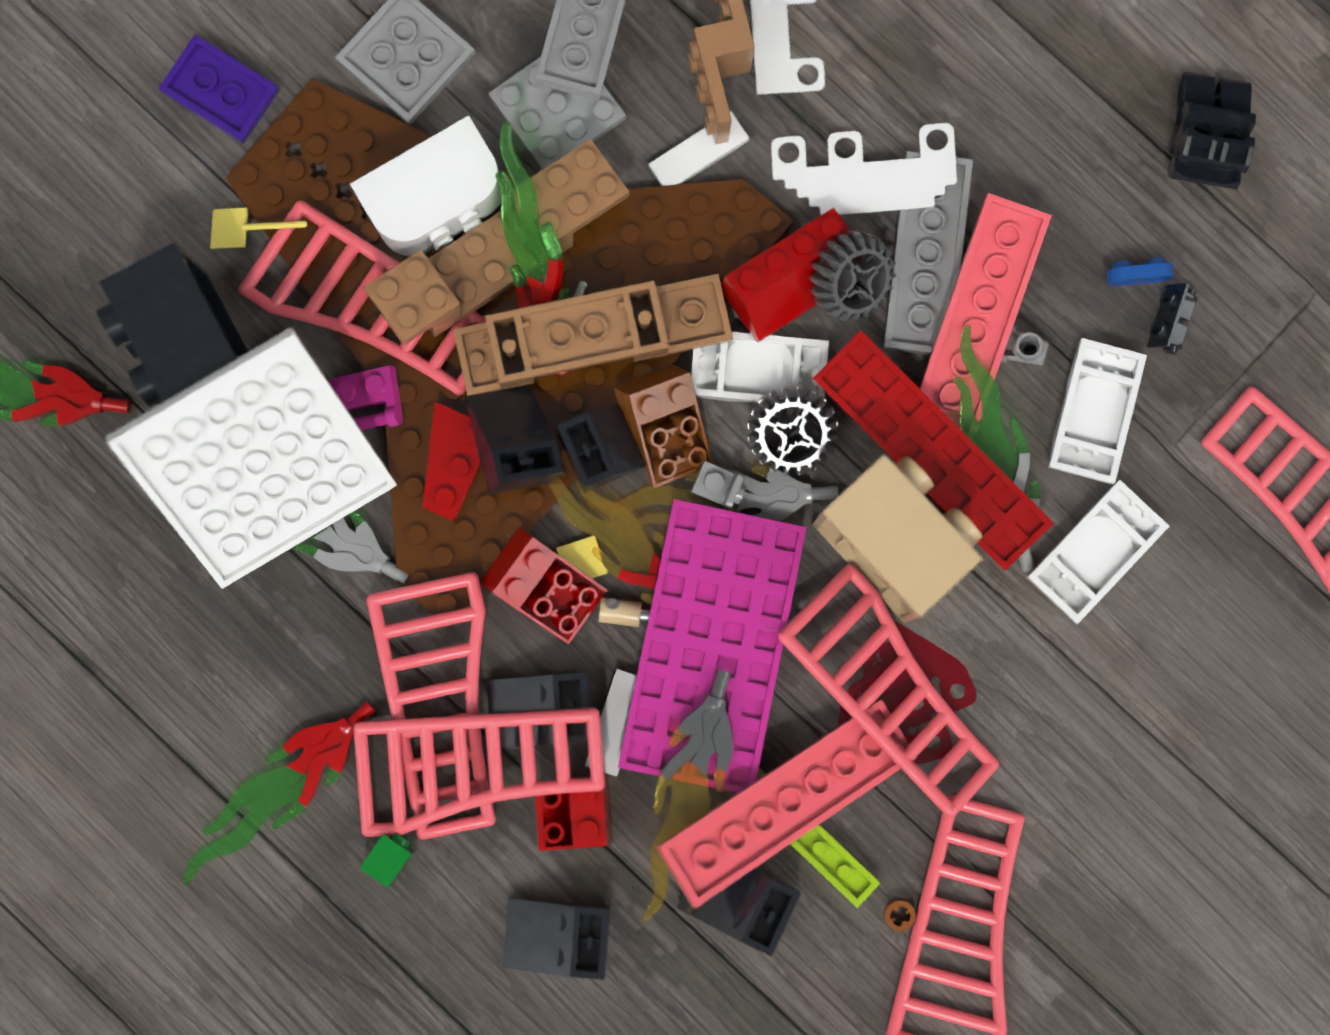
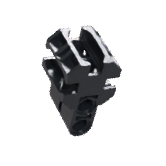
M1185 71L1182 74L1177 94L1176 122L1169 153H1173V158L1168 166V176L1171 179L1237 190L1241 183V172L1247 173L1255 148V137H1250L1256 124V114L1251 112L1252 84L1251 82L1220 78L1215 88V76Z

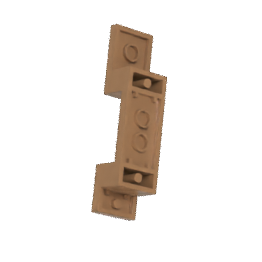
M712 0L713 3L719 2L721 14H718V23L694 28L693 41L688 42L690 52L687 54L691 74L696 73L698 84L695 85L698 103L699 105L705 104L706 115L703 116L707 136L713 135L715 145L728 142L732 123L721 79L751 71L755 47L742 0Z
M591 139L506 193L507 207L438 253L427 258L423 251L419 250L364 286L365 292L403 346L428 329L436 337L524 279L526 275L533 273L548 263L549 259L557 257L573 246V233L629 197L628 189Z
M719 274L657 287L655 286V281H649L485 316V323L453 329L467 396L533 384L536 377L632 357L633 362L731 342L733 340Z

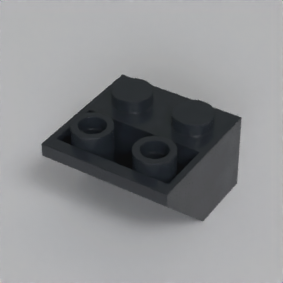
M619 405L589 411L557 425V434L583 493L646 467Z

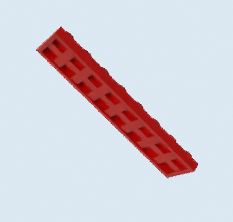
M861 330L813 377L896 463L904 456H907L927 474L934 485L927 494L946 513L952 507L961 511L982 535L977 544L1004 571L1054 524Z

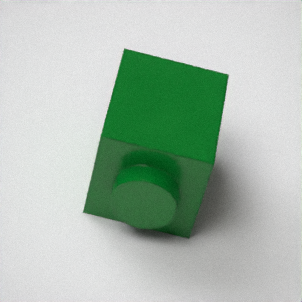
M384 833L360 866V869L385 887H390L415 853V850L409 847L412 842L404 835H399L398 833H394L392 836Z

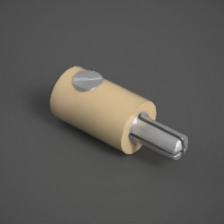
M602 597L599 622L639 627L640 621L648 622L650 610L641 609L642 602Z

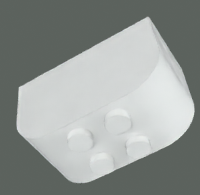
M469 115L350 184L383 241L391 250L404 256H411L419 250L426 254L433 249H436V251L444 249L453 243L455 236L462 232H465V234L482 224L483 220L491 216L499 207L503 196V184L496 161Z

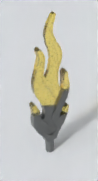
M722 670L717 671L710 696L707 695L702 704L681 721L669 741V745L675 747L683 738L690 735L688 742L667 762L659 774L656 784L653 813L656 815L660 813L664 803L666 788L671 785V804L667 818L650 848L654 893L651 903L641 918L644 922L648 921L661 908L667 895L668 866L656 847L710 812L711 804L707 773L708 762L714 752L717 755L714 773L715 789L718 792L723 791L726 770L733 753V739L726 714V701L723 700L731 673Z

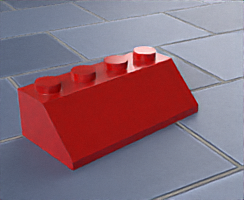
M835 208L830 209L725 276L721 284L723 295L757 343L817 305L814 301L815 296L809 290L814 285L809 276L816 273L812 264L819 263L821 257L818 251L826 252L828 249L827 241L836 243L838 234L847 236L850 230Z

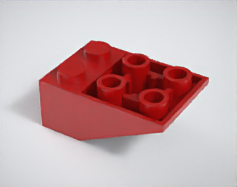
M520 527L480 581L497 597L568 645L608 591Z

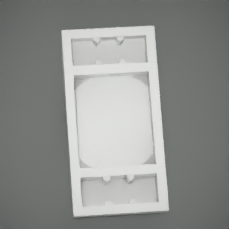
M732 332L733 340L731 342L693 350L691 379L696 397L729 402L759 403V399L763 397L771 402L770 391L774 389L778 396H782V389L785 385L789 387L790 394H795L796 386L801 385L802 395L806 396L810 389H814L815 398L813 401L824 396L825 390L813 377L827 364L829 341L770 335L757 343L751 333Z
M1085 338L1080 339L1069 373L1062 410L1053 436L1048 468L1112 485L1115 484L1147 355Z
M1118 480L1086 512L1068 534L1049 551L1027 578L1074 623L1078 624L1169 528V525L1121 480Z

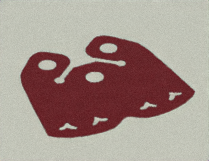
M894 622L911 654L930 683L932 684L931 680L933 677L940 679L939 688L941 696L953 711H959L975 703L977 693L966 667L954 656L900 623ZM884 642L862 665L864 677L853 683L847 690L854 700L858 699L860 691L863 694L898 657L890 642ZM876 653H879L882 662L873 666V662L877 659ZM906 669L876 699V701L882 700L890 714L916 687ZM954 684H961L965 689V694L960 699L953 698L950 694V689ZM926 698L923 699V707L919 710H913L898 726L909 744L923 729L917 731L914 736L909 735L907 730L910 727L914 728L930 721L935 710ZM842 706L839 711L838 726L849 720L850 714ZM946 726L936 735L941 740L940 747L936 750H931L926 746L917 758L913 760L915 764L942 759L951 750V737Z

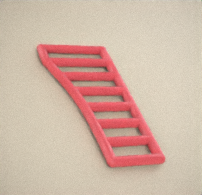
M297 201L283 222L300 221L302 217H305L319 226V228L273 296L269 298L255 289V286L295 228L277 229L239 285V294L269 314L317 325L368 343L422 372L456 395L464 394L466 387L463 373L456 379L442 370L441 367L456 346L453 329L466 327L470 324L485 323V317L474 311L454 324L429 361L412 352L424 333L403 346L402 343L399 345L382 336L389 324L381 314L370 330L351 323L369 297L364 290V286L400 262L305 201ZM330 235L347 244L304 309L284 304ZM358 252L375 262L338 318L318 313Z
M1249 386L1204 436L1201 444L1234 473L1276 515L1299 544L1330 594V551L1323 558L1312 541L1330 520V498L1304 529L1291 513L1324 473L1330 469V451L1257 388ZM1253 403L1267 416L1239 449L1232 454L1218 441L1248 406ZM1278 424L1293 438L1263 473L1257 477L1244 463ZM1304 447L1318 461L1281 502L1268 486L1300 449Z
M854 564L845 565L779 632L778 638L780 642L947 817H955L998 769L999 761L974 736L930 683L907 647L879 590ZM851 580L864 595L808 651L795 636ZM872 606L881 626L832 676L818 661ZM888 638L898 657L855 701L842 686ZM906 669L916 687L879 726L866 710ZM926 698L937 712V715L903 751L891 739L890 735L917 705ZM947 724L960 740L932 771L926 775L913 760ZM970 750L983 765L959 792L949 800L937 785L966 752Z
M468 572L368 595L366 602L392 720L406 719L403 709L405 704L465 692L466 712L451 716L479 715V671L486 609L478 575L475 572ZM467 587L471 607L385 625L381 605ZM471 621L470 637L467 643L397 658L392 657L389 638ZM467 656L466 678L400 692L396 676L397 671ZM481 728L467 729L469 747H467L468 760H471L474 780L470 781L471 794L490 790ZM419 732L400 733L403 774L412 816L425 812L424 791H421L417 771H422L421 757L414 758L410 738L420 736ZM454 750L436 753V767L455 764ZM457 784L438 788L439 802L458 798ZM493 803L480 806L481 814L430 825L427 824L415 829L417 837L425 840L491 826L496 822Z
M596 708L361 721L355 723L353 727L361 832L365 837H381L384 833L392 836L394 833L404 835L461 811L498 801L559 793L601 791L605 787L600 713ZM586 722L591 778L571 779L566 723ZM552 724L557 780L537 782L533 725ZM519 726L523 784L504 787L499 727ZM485 728L490 790L471 794L466 729ZM452 730L458 799L439 806L433 731ZM419 732L425 812L407 819L400 733ZM387 734L393 822H374L368 735Z
M951 794L947 797L951 800L955 795ZM972 799L960 810L1008 823L1009 828L1005 844L952 830L955 817L949 818L942 812L886 1035H916L901 1030L906 1010L988 1032L992 1035L1007 1034L1003 977L1004 922L1016 853L1025 822V817L1022 813ZM948 843L1001 857L998 877L944 863ZM940 876L995 891L992 911L935 896ZM931 910L991 925L990 947L927 930ZM923 943L990 961V983L918 963ZM914 977L991 997L993 1019L909 997Z

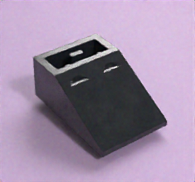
M530 386L465 397L489 494L552 484L564 473L556 438Z
M587 672L486 680L489 714L590 708ZM586 722L566 723L568 743L588 741ZM552 724L533 725L534 745L554 744ZM519 726L499 727L501 748L520 746Z
M754 868L697 908L692 907L683 893L677 908L772 957L801 892L799 889Z
M509 897L503 967L565 977L604 980L611 905Z

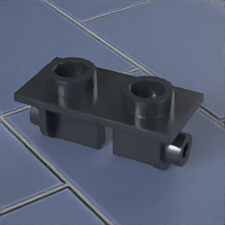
M1189 283L1166 285L1165 291L1160 298V307L1155 322L1150 329L1148 348L1164 347V352L1176 355L1177 350L1182 349L1188 327L1178 322L1179 319L1190 321L1195 303L1197 302V297H1195L1196 291L1188 288Z

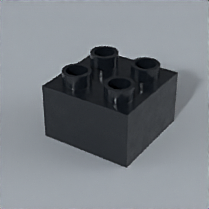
M175 242L99 281L110 303L97 309V316L107 335L117 347L125 344L135 359L139 357L142 364L128 370V373L136 391L148 407L155 404L159 406L249 353L208 274Z

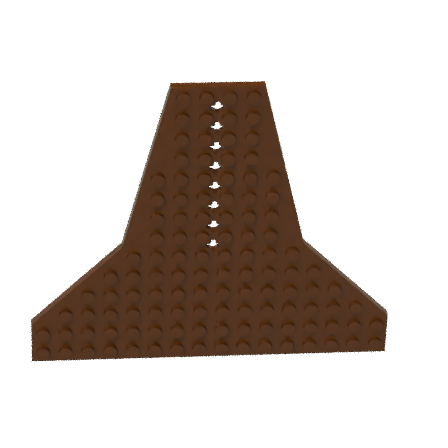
M311 79L226 176V179L258 223L283 222L294 204L299 200H303L401 263L410 256H404L391 250L383 241L370 217L366 220L362 219L364 207L352 187L350 191L353 195L349 199L345 196L338 199L339 192L337 189L341 185H350L352 182L432 136ZM302 144L300 146L301 156L293 155L290 158L287 156L289 145ZM326 164L325 171L328 173L326 177L317 176L313 178L314 171L312 168L315 165ZM498 168L503 184L502 200L497 210L483 220L482 223L507 207L506 193L525 180ZM743 179L628 189L629 197L573 233V246L557 256V258L563 259V276L559 297L560 300L573 298L580 281L587 283L583 295L649 281H655V286L657 287L719 274L720 283L722 284L726 275L775 245L791 227L794 220ZM302 217L300 221H306L307 227L295 228L279 251L290 268H292L319 228V226L305 217ZM265 229L263 231L271 240L277 229ZM465 232L455 236L453 240L456 241L465 235ZM333 235L328 237L299 280L311 297L347 245ZM433 249L430 252L426 253V255L428 258H430L439 251ZM358 252L320 308L323 314L338 318L375 262ZM548 263L531 274L546 279ZM526 277L477 309L476 312L485 317L487 315L520 309L515 287L529 284ZM368 297L351 323L370 330L381 313ZM388 326L382 336L400 345L401 341L391 327ZM451 327L436 337L428 329L424 332L412 352L429 361ZM337 332L364 371L389 365L394 366L396 369L403 423L394 427H390L387 424L385 427L389 472L397 484L396 487L390 489L396 568L409 574L404 584L397 580L398 586L404 587L468 572H475L479 577V581H481L517 529L520 527L530 534L577 479L557 434V425L589 411L618 405L614 391L615 386L673 365L683 352L633 362L632 357L570 370L561 375L551 374L536 377L533 384L509 388L515 389L530 386L556 438L564 473L552 484L489 494L481 465L458 517L453 522L424 509L423 499L435 402L440 403L469 417L465 401L467 391L462 395H456L401 360L368 343ZM457 345L441 367L442 370L456 379L462 373ZM480 582L481 591H483L485 586ZM467 587L414 598L433 615L470 606Z

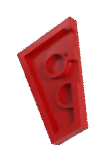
M435 402L423 508L455 522L481 467V461L470 417Z

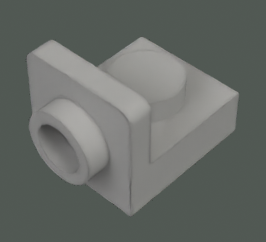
M703 461L690 493L722 507L731 508L733 503L739 504L746 489V485L742 484L744 476L739 473L734 474Z

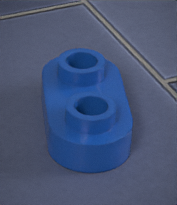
M1165 258L1149 259L1145 261L1144 265H1133L1132 261L1116 262L1112 264V269L1106 271L1107 285L1127 286L1168 281L1174 278L1173 264L1166 263Z

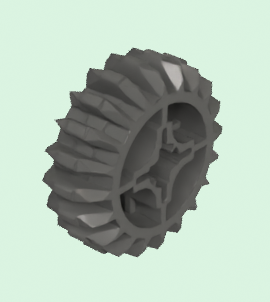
M849 230L847 236L838 234L836 243L827 241L828 249L826 252L818 251L821 259L819 263L812 264L816 273L809 276L811 282L814 283L809 290L815 296L814 301L817 306L821 307L825 314L830 317L833 316L840 321L845 322L849 320L857 322L859 317L868 319L869 310L878 311V303L880 301H887L885 293L887 290L893 289L889 282L896 277L894 271L891 270L896 262L891 258L892 252L881 239L873 237V235L867 232L860 231L858 233Z
M785 385L782 389V396H778L777 392L773 389L770 391L771 402L761 397L759 404L762 409L753 408L751 410V415L757 420L748 421L747 427L753 431L748 434V441L756 443L752 447L753 454L762 453L760 457L761 464H766L772 460L771 471H777L781 465L783 466L784 475L787 476L790 474V467H796L797 474L801 476L804 465H807L811 471L816 470L815 459L825 464L827 458L822 451L827 453L834 452V445L829 441L838 440V433L832 430L838 427V420L830 418L834 414L833 407L823 408L827 402L824 396L813 401L815 398L814 389H810L806 396L802 395L801 385L796 386L795 394H790L789 387ZM796 407L795 411L788 416L780 414L774 416L781 409ZM808 412H811L821 425L819 437L814 435L812 430L805 426ZM798 423L799 434L794 432V435H789L787 439V427L791 428V425H797ZM766 424L773 427V431L781 436L778 449L770 444L765 435ZM798 445L809 448L803 452L790 453Z

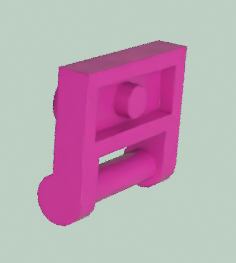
M384 366L330 379V385L349 413L352 410L386 403L384 412L353 418L361 430L387 424L390 427L402 425L403 413L394 366Z

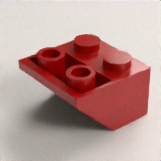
M604 775L605 787L601 791L535 796L539 851L603 847L612 844L607 775ZM585 776V777H572L571 779H573V778H591V777H590V776Z

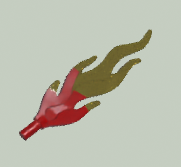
M559 478L554 483L547 484L554 493L568 522L577 529L599 539L614 553L620 565L613 563L600 549L595 547L591 549L593 555L611 575L631 585L655 589L661 560L654 552L642 526L626 508L591 491L583 493L577 480L576 485L582 497L596 508L605 512L609 517L610 522L604 521L584 510ZM657 531L654 533V538L659 548L663 551L665 538ZM642 593L640 595L641 600L652 605L653 595Z

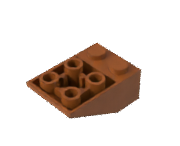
M670 365L614 387L618 405L646 465L644 470L652 488H657L699 471L703 461L713 464L690 372L675 365Z

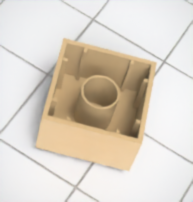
M884 454L830 504L814 521L812 526L848 564H854L879 590L884 603L905 623L924 615L983 559L972 548L982 538V535L976 526L957 508L952 507L946 514L942 515L924 497L934 485L927 474L912 459L904 456L894 465Z

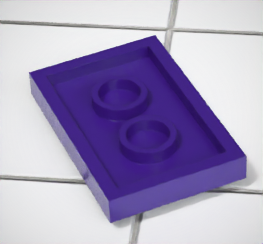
M194 35L158 88L161 93L242 144L246 142L280 91L278 86L197 35Z

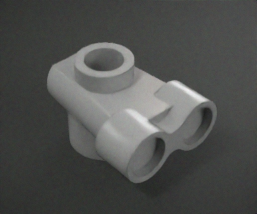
M1013 325L1001 363L1007 364L1008 360L1043 366L1050 342L1041 339L1035 333L1020 332L1017 330L1018 326ZM1028 346H1033L1037 350L1034 355L1024 354V350Z

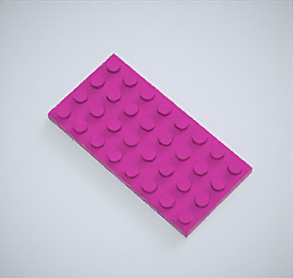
M673 500L618 768L664 777L660 775L667 762L688 742L690 735L686 736L679 731L677 726L686 716L702 704L707 695L710 696L717 671L722 670L731 673L723 698L726 701V714L733 739V753L726 771L716 768L717 755L714 752L708 762L707 776L690 762L691 758L674 773L671 779L737 793L756 781L783 648L778 634L788 623L807 527Z

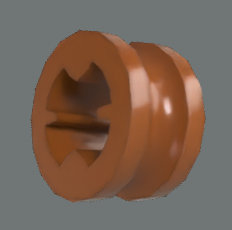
M896 898L890 900L885 905L883 917L891 929L905 931L912 927L915 922L916 914L914 908L906 900ZM900 906L906 907L904 912L908 913L907 920L901 919L899 924L893 923L895 918L893 916L890 917L891 911H898Z

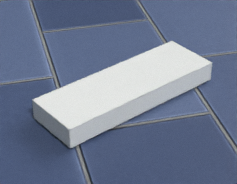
M730 111L732 123L728 142L715 145L713 135L707 136L704 128L649 163L648 167L661 186L683 184L747 143L749 137L734 114Z
M616 669L600 717L604 773L616 777L620 769L618 768L637 677V675ZM588 754L585 766L590 768Z

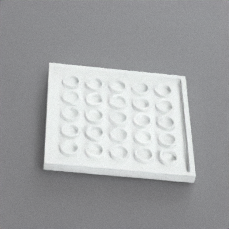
M289 328L106 436L107 444L222 589L397 486L395 479L292 328Z

